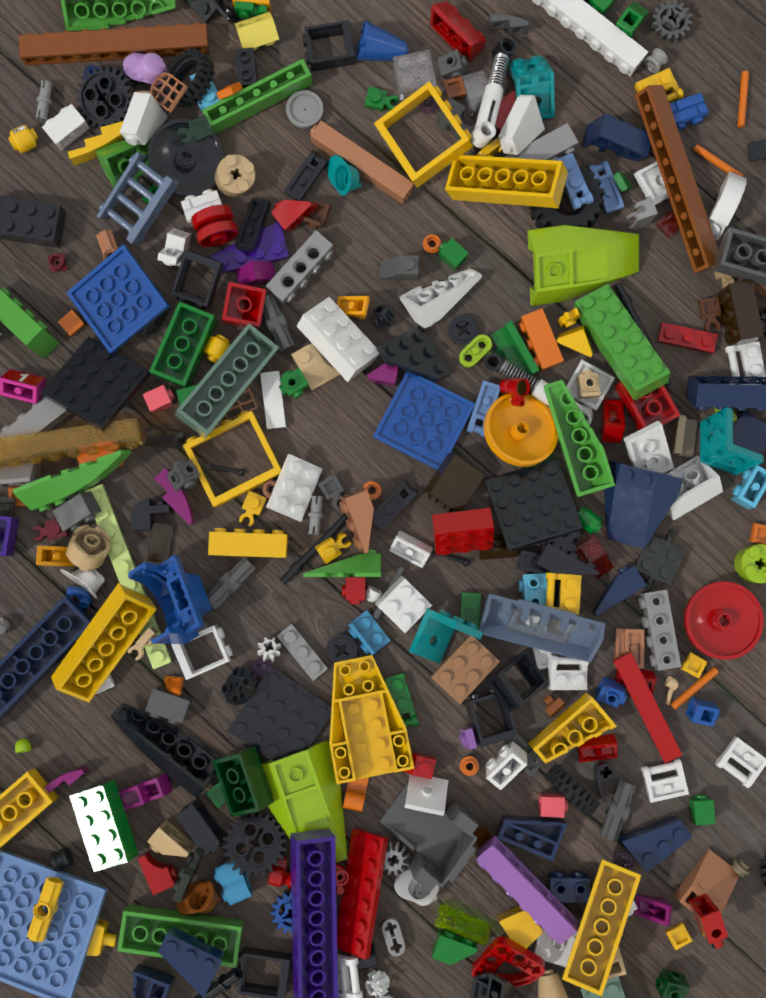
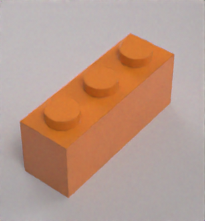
M543 308L521 316L518 327L521 334H525L527 339L525 341L528 351H532L533 359L539 371L543 372L561 365L564 359Z

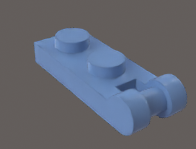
M573 153L556 159L555 161H563L568 171L564 188L573 208L576 210L581 208L583 204L593 203V196L585 183ZM581 193L582 197L578 198L576 194Z
M604 160L598 165L588 166V172L592 170L595 173L594 178H599L601 182L599 188L604 189V196L602 198L605 199L603 206L605 215L624 209L625 206L608 161ZM602 171L604 175L599 176L598 173Z
M483 380L466 430L467 432L472 433L473 431L479 433V436L485 437L483 424L479 426L475 422L478 419L484 423L487 410L498 398L500 392L499 385Z

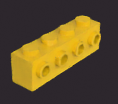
M215 528L214 532H209L208 555L288 558V535L284 534V531L272 530V534H265V530H253V533H245V529H234V532H226L224 528Z

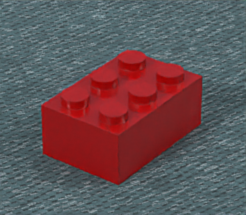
M622 382L614 386L638 431L656 421L664 425L680 416L664 385L635 401Z
M490 508L432 515L436 555H449L450 553L458 552L467 553L474 550L484 551L493 548L494 525Z

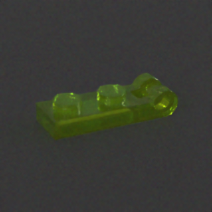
M439 905V916L435 920L436 927L445 928L484 946L488 943L491 929L490 924L448 905Z

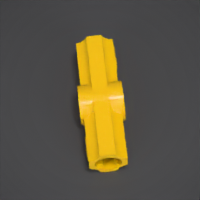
M50 876L46 878L39 901L33 908L34 916L27 934L29 940L34 942L45 941L53 915L58 910V900L64 885L62 879ZM43 905L48 908V913L44 911Z

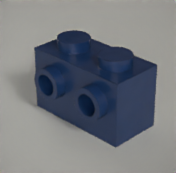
M555 870L553 873H548V890L561 903H587L590 895V878L587 873L580 870L572 871V873Z

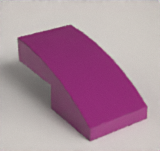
M81 767L71 770L54 779L44 788L50 793L64 781L70 786L83 776L89 768Z

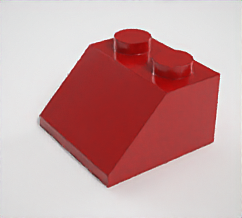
M228 282L222 323L239 327H246L249 323L253 327H260L267 289Z

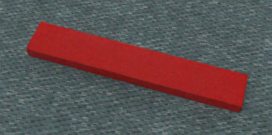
M629 651L613 659L663 762L666 764L682 756L632 653Z

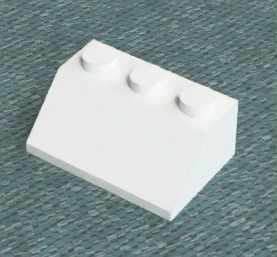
M698 455L666 473V475L683 478L679 497L668 511V515L673 520L723 492L720 476L708 465L700 463Z

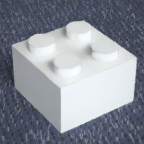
M403 576L375 602L404 633L421 618L427 608L429 609L432 606Z

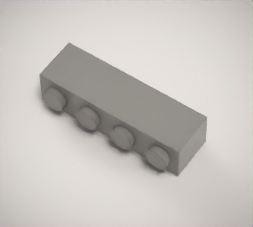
M567 123L531 142L518 155L509 154L504 158L555 161L564 155L574 153L579 142Z
M45 398L37 404H33L32 409L27 413L20 414L17 417V421L12 425H6L1 430L0 439L11 453L19 455L71 413Z

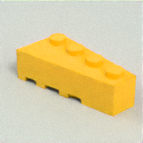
M585 693L528 744L546 764L567 753L568 750L576 746L579 747L585 741L593 737L596 738L608 729L611 730L617 726L594 698Z

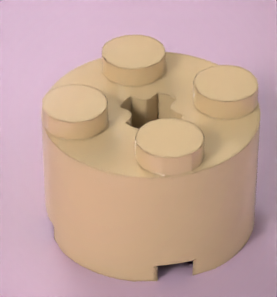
M227 155L223 158L215 171L214 177L220 192L232 198L247 193L255 180L254 165L241 155ZM233 173L237 174L236 180L233 179Z
M82 525L74 531L67 547L66 556L81 571L86 572L99 568L104 563L110 550V536L100 527L92 528L89 525Z

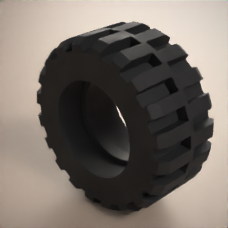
M584 165L579 167L585 183L593 196V203L583 204L582 211L573 216L562 215L553 208L529 206L531 219L536 220L535 226L537 228L571 225L592 228L602 212L605 200L602 198L604 196V189L599 188L601 182L599 178H594L595 173L592 170L586 171V166Z

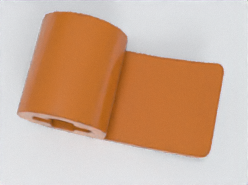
M369 777L348 782L343 809L362 813Z

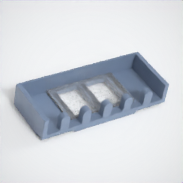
M489 594L480 616L478 630L483 632L485 636L591 663L603 642L605 623L576 616V613L521 599L516 601Z

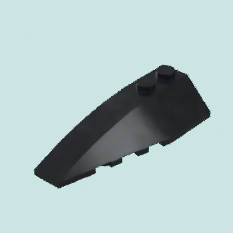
M124 702L111 714L110 717L136 747L166 775L195 798L200 796L216 776L212 761L220 756L192 735L187 736L179 732L180 730L175 727L170 728L162 724L163 721L157 718L152 719L146 716L145 712Z

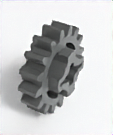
M667 0L665 5L660 3L659 7L654 10L651 22H653L651 29H656L654 35H661L659 40L666 38V43H668L670 39H673L675 43L678 37L682 40L685 34L687 35L693 23L690 20L692 14H687L689 7L684 9L683 2L677 5V0H674L673 4Z

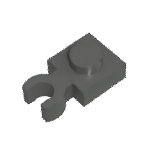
M332 474L317 484L327 500L333 498V506L338 510L337 501L341 500L339 493L344 491L335 474Z

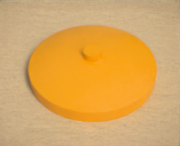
M510 394L499 397L487 410L483 423L485 439L491 450L500 459L514 466L529 467L544 461L553 452L558 441L550 409L546 404L529 394L524 397L525 405L523 407L512 406Z

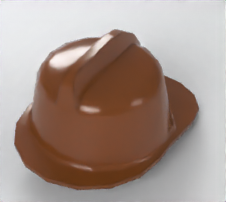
M209 880L190 884L186 898L181 900L180 903L176 902V907L184 915L206 914L211 912L221 899L218 897L212 882Z

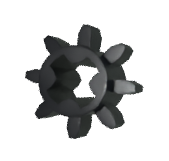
M380 305L373 310L375 316L371 317V319L378 328L386 329L393 325V317L396 314L390 306Z

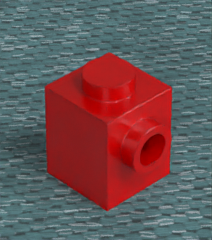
M346 577V585H342V596H346L345 601H350V604H361V601H365L366 577Z

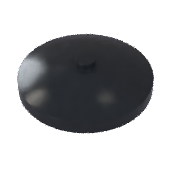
M176 119L163 124L152 136L147 153L148 166L163 178L171 176L179 181L172 194L180 197L190 195L196 197L202 195L205 190L212 189L216 184L214 178L215 171L224 158L221 143L214 132L204 124L191 119Z

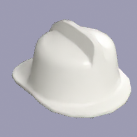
M63 569L60 570L65 576L85 588L97 599L95 594L105 579L96 569L86 572L78 569L71 574Z
M411 870L400 873L394 883L395 891L400 897L413 901L420 906L429 905L437 900L440 886L436 884L430 893L414 880Z

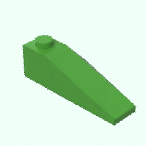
M151 138L145 145H131L126 140H122L95 151L101 167L113 188L128 167L129 159L132 155L139 152L147 156ZM146 158L144 163L148 166V160ZM139 169L134 179L137 181V178L144 172Z
M368 550L366 554H359L305 572L303 577H381V554H377V550Z

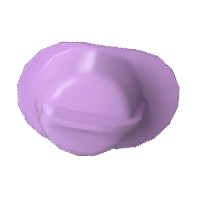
M132 53L123 62V70L126 75L139 82L153 84L155 79L162 73H165V71H168L163 59L155 53Z

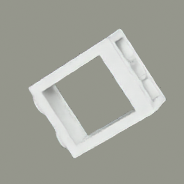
M217 625L204 629L198 632L199 636L195 639L213 632L224 658L196 671L192 666L184 644H171L186 680L232 660L231 656L233 653L230 646L225 645L223 640L225 634L221 627L218 628Z

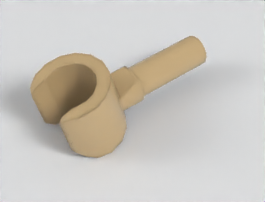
M668 676L664 684L669 687L665 704L670 705L672 694L678 688V682L673 677Z

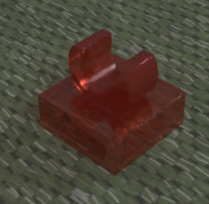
M671 210L655 225L668 239L679 229L675 214Z

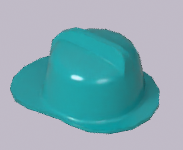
M334 155L330 158L327 165L328 178L340 195L345 196L348 192H352L362 186L357 168L347 164L339 155Z

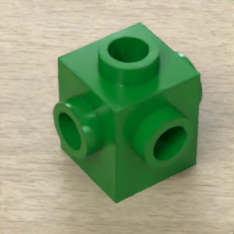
M300 368L294 371H286L281 375L282 378L279 379L281 385H279L280 390L284 396L288 394L290 399L302 396L304 391L310 388Z

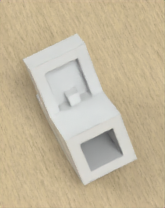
M175 228L169 231L165 248L158 253L157 260L162 261L168 266L175 265L180 267L184 251L189 249L191 233Z

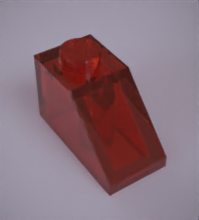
M595 536L589 537L577 546L576 550L583 560L596 565L595 570L599 572L598 575H595L597 579L613 569L607 552Z

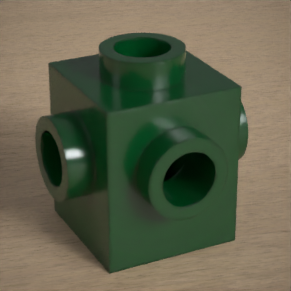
M662 969L655 981L656 989L661 998H686L690 989L685 975L674 970Z

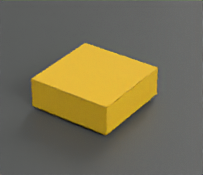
M689 652L680 669L696 678H700L708 661Z
M682 921L665 930L675 950L693 941Z

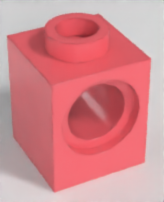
M164 385L143 394L147 406L153 414L175 405L173 402L175 396L171 388L167 389Z
M539 793V815L541 817L564 818L565 812L568 811V800H565L562 794Z

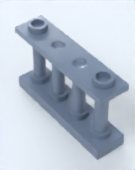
M139 152L131 156L128 167L106 202H103L99 207V213L97 214V217L101 219L111 217L125 228L129 234L126 240L131 244L141 243L179 184L176 178L171 176L163 178L144 163L147 156ZM139 169L159 184L156 193H151L134 179ZM129 185L148 199L149 204L145 209H141L124 195ZM119 201L138 215L139 219L135 225L130 224L114 211Z

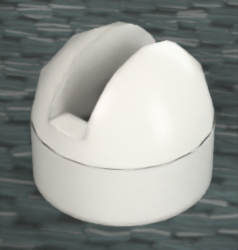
M368 586L365 598L370 602L377 601L382 592L375 587Z

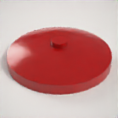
M713 582L701 587L691 596L685 608L684 627L689 640L700 652L712 658L730 660L747 654L758 643L763 631V611L757 598L748 589L733 582Z

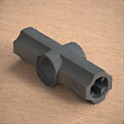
M273 294L266 295L263 313L266 318L265 322L270 334L273 335L279 347L280 353L287 352L295 347L287 329L289 327L283 313L278 308Z
M244 557L231 571H227L218 580V584L207 594L211 607L215 610L219 608L230 595L232 596L243 585V582L256 569L250 560Z
M618 779L613 797L609 799L606 806V817L600 836L617 842L623 822H626L630 813L629 804L636 787L634 784Z

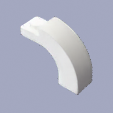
M730 171L720 187L718 199L708 217L714 238L717 241L725 227L730 223L742 198L747 182L746 178Z

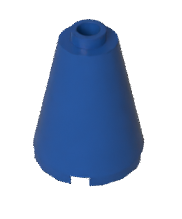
M364 21L360 33L361 38L358 42L356 60L402 61L403 58H407L409 47L406 46L405 41L371 22Z

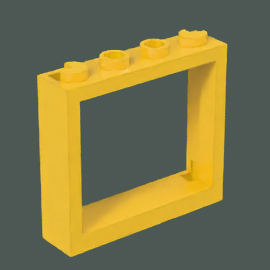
M430 81L374 123L417 188L473 147L470 141L472 139L471 134L467 129L463 131L460 127L463 124L457 114L452 115L450 111L453 108L447 99L443 102L441 99L442 92L437 85L433 87ZM432 95L461 140L416 172L387 128Z
M243 411L237 415L238 418L232 421L231 419L220 423L221 426L214 429L207 439H204L202 436L198 438L193 436L187 439V443L183 445L189 459L198 468L199 479L212 506L215 508L265 484L269 480L279 477L281 467L252 411ZM250 420L274 468L216 497L192 448Z

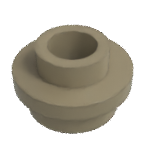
M737 858L733 860L731 867L738 875L744 877L751 873L749 870L750 866L743 859L738 860Z

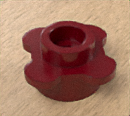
M64 253L49 255V270L52 273H56L59 270L66 271L68 269L65 260L67 256Z

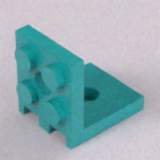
M536 55L532 56L531 59L517 58L513 62H509L507 68L515 82L516 99L519 95L539 96L540 100L537 105L541 118L555 117L554 72L546 59Z
M726 407L700 421V463L738 475L764 462L763 455L733 444V409Z
M427 608L409 652L440 664L454 629L480 640L483 632L477 630L478 625L466 621V624H463L464 619L455 615L451 618L452 614L443 610L438 613ZM434 636V640L430 644V639Z

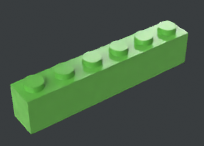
M301 59L202 110L211 131L217 134L290 97L294 93L313 85L312 75L304 60Z

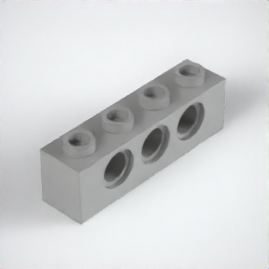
M315 231L266 285L267 291L273 294L283 305L287 302L291 303L296 297L295 293L308 284L310 276L312 274L316 275L321 269L320 265L333 256V244L318 231ZM312 252L319 254L315 259L309 257ZM299 266L306 267L303 273H299L296 270ZM287 280L294 281L290 287L284 286V283Z

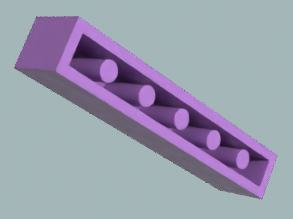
M493 836L478 849L476 855L478 865L489 872L492 879L505 889L508 896L513 897L519 903L523 911H527L532 916L534 922L541 926L552 940L561 945L578 932V920L496 836Z

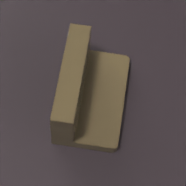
M680 415L673 422L670 455L691 458L694 455L697 420L686 419L687 416Z

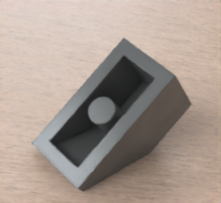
M399 255L380 260V280H418V256Z

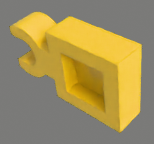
M577 307L570 312H565L558 319L557 323L560 328L564 326L569 328L577 324L576 321L580 317Z
M249 491L242 505V509L246 510V512L240 516L239 522L242 523L244 518L248 517L250 519L248 526L252 527L254 524V514L260 516L267 498Z
M344 532L339 533L336 540L329 537L315 546L325 564L342 554L339 549L348 548L351 545L349 540L342 543V539L347 536Z

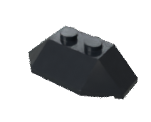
M489 971L474 976L470 998H514L516 988L506 979Z

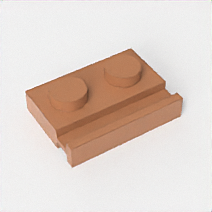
M615 628L614 659L630 651L638 667L644 669V629Z

